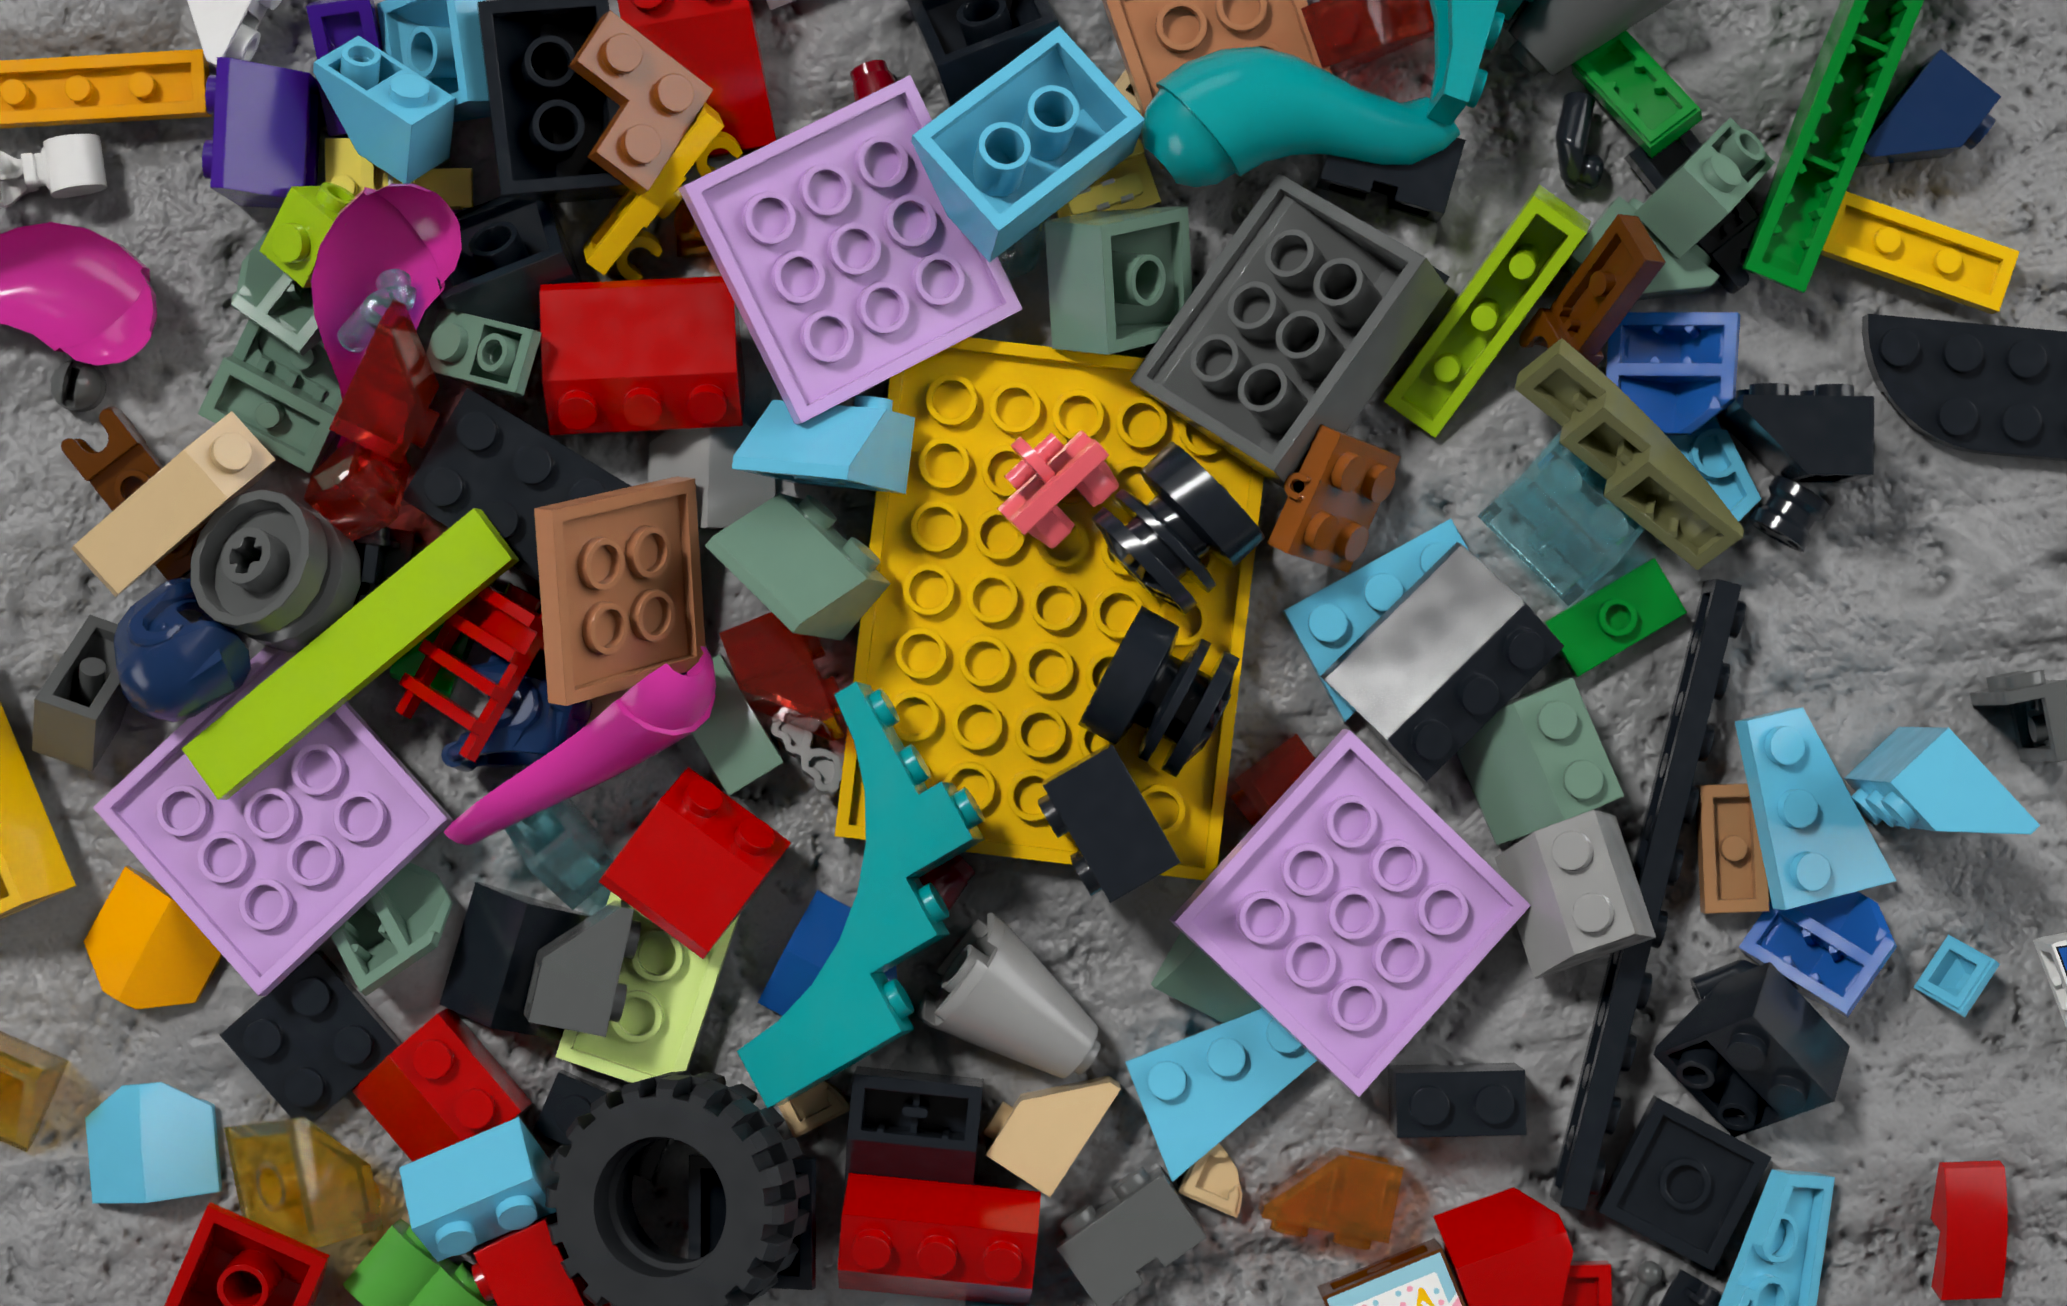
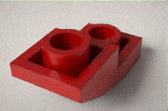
M2000 1160L1939 1162L1930 1219L1939 1229L1940 1235L1931 1287L1941 1301L2002 1298L2008 1236L2005 1166Z

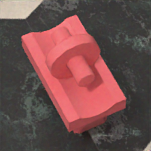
M1082 430L1065 446L1052 433L1034 449L1023 438L1019 437L1010 446L1022 460L1004 476L1016 491L997 509L1022 534L1025 535L1029 532L1052 549L1069 535L1075 526L1057 506L1067 494L1075 488L1090 505L1095 507L1103 503L1118 489L1119 483L1104 461L1109 454L1095 439L1092 440Z

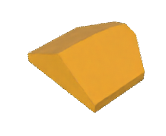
M130 866L124 867L83 941L102 991L115 1000L136 1010L198 1002L223 957L157 881Z

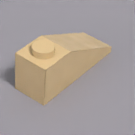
M231 411L182 450L74 544L71 549L109 591L117 597L208 523L219 508L236 496L245 493L256 484L276 459Z

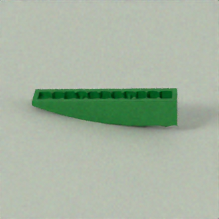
M1924 0L1840 1L1781 153L1743 265V270L1801 294L1805 293Z

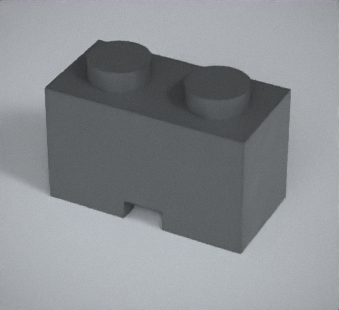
M1143 1166L1134 1170L1112 1187L1116 1194L1115 1198L1098 1210H1095L1091 1203L1075 1211L1059 1225L1064 1234L1056 1238V1249L1096 1306H1111L1142 1284L1143 1280L1140 1277L1142 1274L1140 1269L1156 1257L1165 1268L1207 1238L1204 1228L1160 1166L1149 1174Z

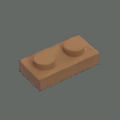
M1747 783L1695 785V787L1699 788L1696 819L1700 912L1708 914L1769 911L1768 882Z

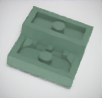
M250 319L232 356L223 358L198 414L217 423L233 411L270 453L308 473L315 471L346 419L339 383L323 341L321 340L302 356ZM367 357L366 368L371 360L369 357Z

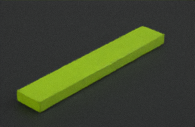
M473 508L182 748L183 752L218 800H228L510 569L519 559L482 509Z

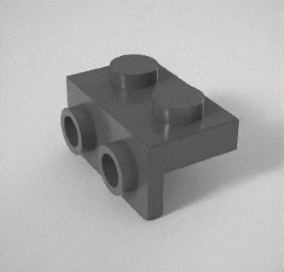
M2044 670L2016 671L1987 677L1988 689L1970 693L1972 705H2010L2020 760L2046 762L2067 760V680H2046Z

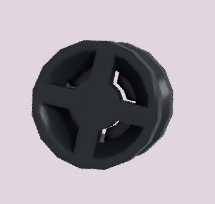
M1775 475L1769 485V499L1764 506L1754 509L1749 522L1779 543L1791 549L1804 552L1811 541L1809 530L1815 521L1825 518L1831 506L1819 495L1799 483Z

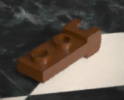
M1623 214L1616 216L1553 302L1550 309L1539 308L1522 331L1519 338L1521 347L1531 348L1534 345H1541L1550 348L1559 339L1563 338L1597 368L1604 358L1600 349L1666 263L1638 216Z
M111 406L102 410L99 414V421L108 433V443L102 451L96 452L83 439L67 438L61 442V450L86 481H90L109 508L114 511L164 466L146 445L145 439L119 408ZM205 525L155 565L167 581L179 577L183 578L191 572V557L200 532Z

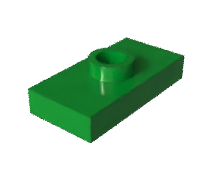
M1627 31L1619 34L1571 65L1573 75L1651 158L1702 120L1700 107Z
M1652 558L1543 623L1564 645L1559 653L1572 675L1579 677L1686 614L1687 611L1655 558Z

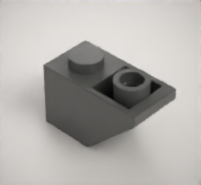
M614 900L537 951L524 1009V1015L528 1022L606 1037L609 1021L617 1023L620 1021L627 992V985L618 983L623 958H634L641 931V921L632 920L634 909L629 904Z

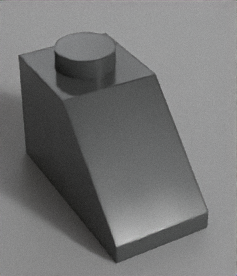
M93 615L88 616L34 699L32 751L93 772L119 730L128 705V700L123 695L116 668L114 635L118 624Z

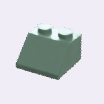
M1172 206L1095 211L1044 221L1052 349L1110 355L1157 343L1192 294L1188 207Z
M779 493L713 535L705 545L792 633L842 641L891 584L875 569L880 564L879 558L859 540L853 537L848 541L844 539L832 527L837 520L834 514L820 501L810 495L801 499Z
M1573 677L1560 678L1508 701L1456 753L1496 845L1529 835L1534 831L1592 811L1624 797Z

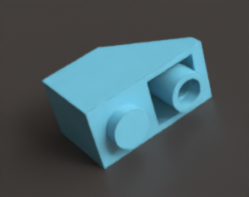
M360 36L353 38L314 62L313 73L360 156L403 184L411 183L450 158L455 108L454 96Z

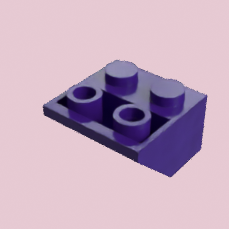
M217 57L216 75L208 76L205 90L207 112L214 115L213 140H206L203 145V175L205 179H211L210 188L239 206L281 208L291 186H317L321 97L317 79L308 72L229 57Z

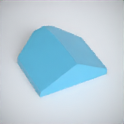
M163 1082L122 1085L85 1117L92 1204L150 1203L222 1191L215 1105L211 1102L195 1098Z

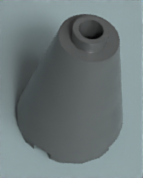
M1534 0L1532 3L1527 1L1508 31L1517 40L1508 50L1534 77L1543 68L1550 75L1554 76L1673 0Z

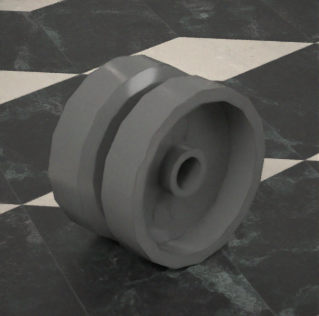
M263 489L238 495L219 508L200 532L191 557V587L199 607L215 621L235 631L244 632L249 638L267 647L286 652L302 650L351 610L361 585V558L352 537L333 521L316 512L309 511L304 505L285 494Z

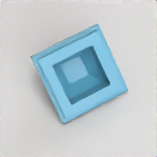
M1948 934L1914 985V988L1965 1018L2000 964Z

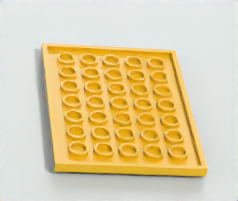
M968 337L892 376L889 379L887 399L893 400L892 411L915 417L906 494L876 491L869 549L880 560V564L875 569L891 584L860 620L853 683L860 682L870 685L873 691L881 688L887 694L900 719L893 727L904 747L910 744L914 745L930 771L931 778L924 781L927 789L941 781L953 783L958 791L964 787L967 788L976 800L985 820L977 826L985 840L965 852L1073 865L1070 855L1079 851V848L1070 832L1057 838L1038 805V799L1047 795L1042 781L1110 743L1116 749L1181 862L1160 875L1205 881L1217 868L1256 547L1234 568L1223 563L1208 552L1201 559V562L1211 574L1216 586L1207 593L1186 574L1179 582L1192 595L1197 604L1186 615H1183L1174 606L1150 595L1118 563L1109 552L1102 532L1091 519L1104 507L1126 526L1132 518L1115 498V495L1121 489L1130 492L1146 505L1152 501L1155 495L1145 483L1140 471L1171 441L1193 457L1236 500L1257 526L1259 523L1264 476L1133 385L1130 379L1145 358L1060 350L1047 346ZM1082 430L1092 440L1095 439L1109 454L1104 461L1115 476L1119 487L1103 503L1095 507L1090 505L1075 488L1067 494L1057 506L1075 526L1069 535L1051 549L1029 532L1025 535L1022 534L997 509L1016 491L1004 477L1022 460L1010 445L1017 438L1021 437L1034 449L1052 433L1065 446ZM1141 606L1179 626L1178 636L1171 654L1174 657L1183 661L1193 646L1201 639L1211 643L1199 668L1200 671L1210 675L1224 651L1240 659L1233 676L1231 697L1222 716L1203 749L1183 766L1177 777L1161 770L1173 744L1172 742L1162 738L1148 762L1138 757L1139 747L1146 728L1134 723L1126 735L1115 745L1078 725ZM847 727L834 836L866 840L865 790L854 740Z

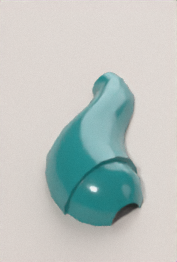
M1262 47L1221 49L1188 61L1156 83L1159 91L1146 107L1145 121L1141 129L1143 148L1148 149L1172 175L1175 183L1191 187L1218 184L1234 173L1240 177L1264 162L1291 155L1327 154L1380 165H1411L1444 150L1460 135L1455 122L1450 126L1426 117L1429 97L1399 103L1357 88L1295 55Z

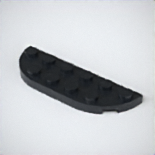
M1867 314L1862 317L1864 352L1873 380L1879 391L1884 392L1892 405L1907 420L1906 423L1915 431L1934 442L1959 451L2067 462V331Z

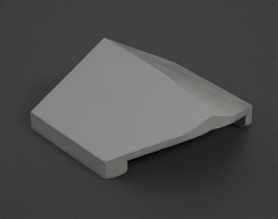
M744 422L743 426L669 429L649 443L648 483L676 476L695 478L698 530H723L776 496V479L732 469L734 454L752 430V427Z

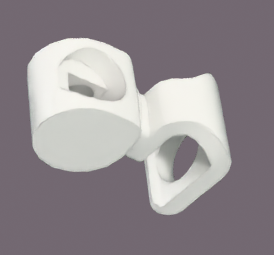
M68 134L52 137L43 141L44 147L41 153H22L21 159L13 158L0 151V208L11 207L22 196L39 190L41 186H47L53 198L82 196L100 192L107 188L100 136L96 134Z

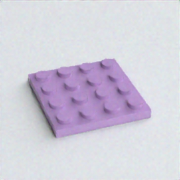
M911 75L678 188L795 424L803 423L1022 310V306L998 256L989 263L947 216L911 142L912 135L931 122L932 119Z
M267 646L250 660L251 670L239 689L195 717L188 718L93 807L258 996H267L454 821L348 702L228 800H218L185 755L182 748L301 651L286 652Z
M1342 729L1169 920L1351 1093L1360 1097L1531 905L1350 730Z

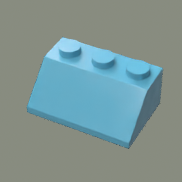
M1058 26L913 134L911 142L947 216L990 263L1131 155L1145 119L1065 31Z
M1898 727L1844 778L1856 791L1851 797L1858 810L1875 825H1878L1883 820L1891 827L1900 826L1907 829L2031 835L2040 826L1949 727Z

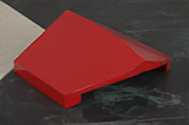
M1512 1187L1433 1216L1466 1306H1562L1574 1251L1559 1214Z

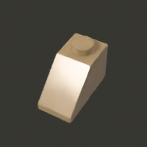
M1104 1076L1020 1094L1013 1107L1002 1101L982 1134L991 1139L986 1146L985 1155L1048 1197H1051L1121 1090L1120 1083L1110 1076Z

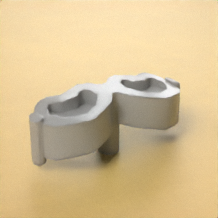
M794 713L776 714L772 718L771 733L773 738L783 742L788 755L801 759L803 774L814 781L818 793L822 795L830 794L831 797L838 796L842 777V766L839 756L826 749L811 748L813 733L809 719Z

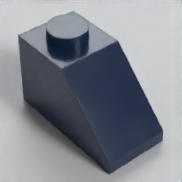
M1940 49L1922 63L1873 125L1856 167L1946 157L1963 145L1972 150L1994 125L1996 119L1988 113L2001 96Z

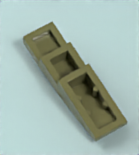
M1563 338L1559 339L1518 373L1515 389L1562 426L1559 443L1606 479L1604 497L1696 570L1702 568L1743 538L1744 528L1704 477L1664 432L1619 387Z

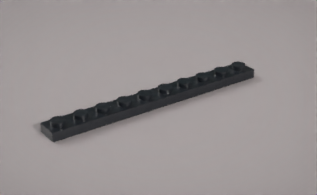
M1720 579L1703 582L1632 865L1656 938L1610 954L1550 1196L1563 1206L1585 1211L1588 1197H1597L1602 1187L1605 1174V1160L1598 1157L1604 1133L1612 1135L1619 1120L1621 1098L1614 1096L1620 1071L1627 1073L1635 1056L1637 1037L1630 1034L1635 1010L1643 1011L1650 996L1652 974L1645 972L1651 947L1658 949L1665 936L1668 912L1661 910L1666 886H1675L1681 872L1684 853L1682 849L1676 848L1682 823L1689 825L1696 812L1699 788L1692 786L1697 762H1706L1713 745L1715 727L1707 724L1713 699L1720 701L1726 691L1730 676V664L1723 662L1728 639L1729 637L1737 638L1745 617L1746 603L1738 600L1742 585Z

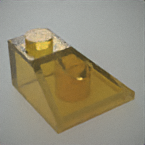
M305 1117L235 1124L224 1127L241 1215L313 1248H320L383 1229L380 1214L381 1195L376 1182L373 1180L371 1165Z

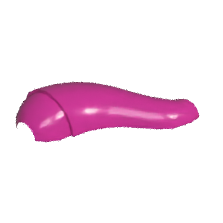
M390 184L379 190L365 187L338 213L319 246L311 279L314 317L339 383L347 420V426L337 447L344 456L348 455L356 462L362 477L368 484L385 474L406 446L411 417L409 356L413 336L425 310L444 290V281L455 270L462 250L460 224L449 205L436 192L416 184ZM437 278L440 280V285L442 287L441 291L439 289ZM367 357H369L371 360L366 368Z
M54 222L17 227L0 234V324L9 325L31 333L54 351L66 352L76 361L96 366L115 364L128 360L148 343L157 321L156 294L149 283L150 269L123 245L90 229Z
M701 646L704 654L699 659V662L685 675L677 673L667 663L650 673L572 737L473 804L444 831L445 835L459 844L470 845L477 843L536 813L627 771L693 733L710 718L716 696L715 669L713 659L707 647Z

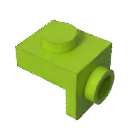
M327 182L322 183L321 186H291L259 251L303 288L311 287V279L319 246L338 213L355 196L343 187Z

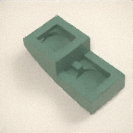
M718 654L712 658L715 669L716 696L710 718L691 734L725 791L731 796L780 766L785 760L754 712L753 705L721 654Z

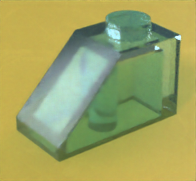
M523 766V767H522L519 771H517L513 776H515L516 774H518L519 772H521L522 770H524V769L527 768L528 766ZM570 798L505 829L529 870L572 910L603 886L599 883V880L615 859L599 832Z

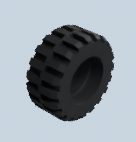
M688 1071L669 1072L623 1085L622 1089L606 1093L591 1103V1113L578 1116L566 1131L567 1139L571 1141V1144L556 1149L550 1165L551 1170L559 1173L560 1177L559 1182L546 1186L545 1206L556 1208L558 1222L548 1225L552 1245L563 1242L569 1256L560 1264L570 1280L581 1275L589 1286L583 1291V1296L595 1306H602L609 1302L616 1306H747L749 1302L764 1295L778 1282V1272L790 1267L799 1251L797 1245L792 1241L795 1236L806 1232L809 1212L804 1209H798V1198L810 1193L808 1174L796 1175L792 1159L803 1155L796 1138L783 1140L776 1128L783 1124L785 1120L774 1107L760 1110L755 1106L757 1092L742 1083L728 1087L726 1086L725 1077L714 1073L704 1072L693 1076ZM672 1138L692 1146L711 1163L721 1180L726 1198L725 1225L715 1249L702 1258L688 1260L666 1252L649 1238L636 1216L632 1200L634 1171L645 1149L658 1140Z

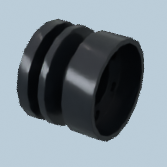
M1171 441L1140 471L1145 483L1155 495L1152 501L1146 505L1130 492L1121 489L1115 495V498L1132 520L1125 526L1104 507L1091 520L1102 532L1109 552L1118 563L1150 595L1167 602L1183 615H1186L1197 602L1179 581L1187 574L1207 593L1210 592L1216 584L1209 571L1201 562V559L1210 552L1223 563L1234 568L1265 536L1236 500L1193 457Z
M1141 606L1078 725L1115 745L1126 735L1134 723L1146 728L1139 747L1138 757L1148 762L1162 738L1172 742L1173 744L1161 770L1177 777L1183 766L1203 749L1222 716L1231 697L1233 676L1240 659L1224 651L1210 675L1200 671L1199 668L1211 643L1201 639L1193 646L1183 661L1174 657L1171 654L1178 636L1179 626Z

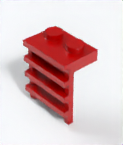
M512 583L508 584L504 593L491 586L486 587L445 621L434 643L426 639L423 640L418 650L425 654L426 657L414 677L404 673L399 684L407 690L395 711L411 719L420 702L424 700L471 731L459 754L475 762L539 649L544 650L542 612L541 614L538 612L541 606V599ZM460 632H463L510 662L499 683H496L450 653ZM441 666L490 696L479 718L430 686Z

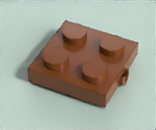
M1321 424L1299 473H1292L1285 481L1284 488L1288 498L1267 544L1287 554L1349 573L1353 562L1361 556L1367 546L1369 539L1368 529L1380 503L1388 497L1393 489L1395 470L1401 456ZM1297 480L1303 481L1305 486L1304 490L1300 493L1295 492L1293 489V485Z

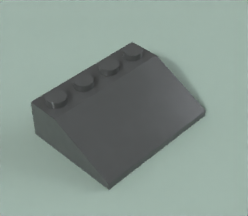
M1278 173L1134 373L1130 382L1250 468L1284 488L1287 477L1292 473H1299L1321 424L1346 433L1447 292L1448 287L1426 257ZM1297 480L1293 485L1294 491L1298 493L1302 492L1305 487L1304 482L1301 480Z

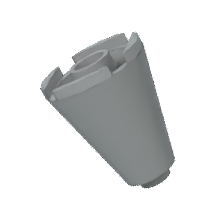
M994 913L987 914V925L978 919L955 942L935 971L937 975L942 977L941 987L936 996L925 990L921 998L917 1014L919 1019L928 1026L1059 1078H1066L1073 1071L1078 1075L1085 1072L1093 1063L1100 1050V1043L1095 1040L1098 1034L1096 1023L1007 923Z

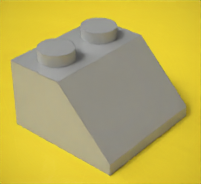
M1597 810L1583 813L1534 831L1495 857L1501 877L1531 905L1518 919L1516 925L1535 979L1656 938L1615 815Z

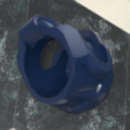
M179 577L168 580L137 601L120 620L114 635L116 668L123 695L135 710L151 719L177 722L195 717L239 689L251 670L248 648L233 629L215 621L199 607L191 587V578L182 579ZM195 610L200 612L202 616L198 618V621L191 623L179 612Z
M493 652L488 662L472 665L471 667L499 683L510 662ZM536 654L477 760L473 762L459 754L471 731L461 734L458 740L445 745L441 754L442 760L447 766L463 772H470L476 767L482 766L503 768L531 765L586 726L592 710L591 699L568 706L548 703L545 654ZM476 688L475 691H477L478 693L483 694V695H487V694L483 693L482 691H480L479 689Z

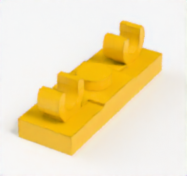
M704 103L649 191L640 196L631 189L626 191L582 246L586 263L602 275H605L616 262L618 271L625 279L640 280L642 278L641 271L627 260L628 255L633 249L638 247L648 249L656 257L661 255L663 251L658 239L650 232L641 229L643 227L647 228L657 215L665 219L673 212L683 198L678 188L682 187V183L686 180L685 175L694 163L700 176L703 177L716 170L707 163L708 155L714 149H726L736 158H739L742 154L737 140L732 135L721 132L724 124L717 111L707 103Z

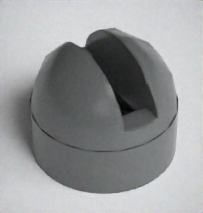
M76 360L67 361L55 369L50 379L51 392L56 402L62 407L75 412H86L96 408L102 402L106 393L105 377L92 364ZM79 369L80 372L75 384L74 401L68 400L66 398L72 371Z

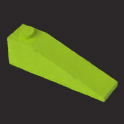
M1539 184L1387 395L1384 402L1436 438L1587 234L1591 221Z

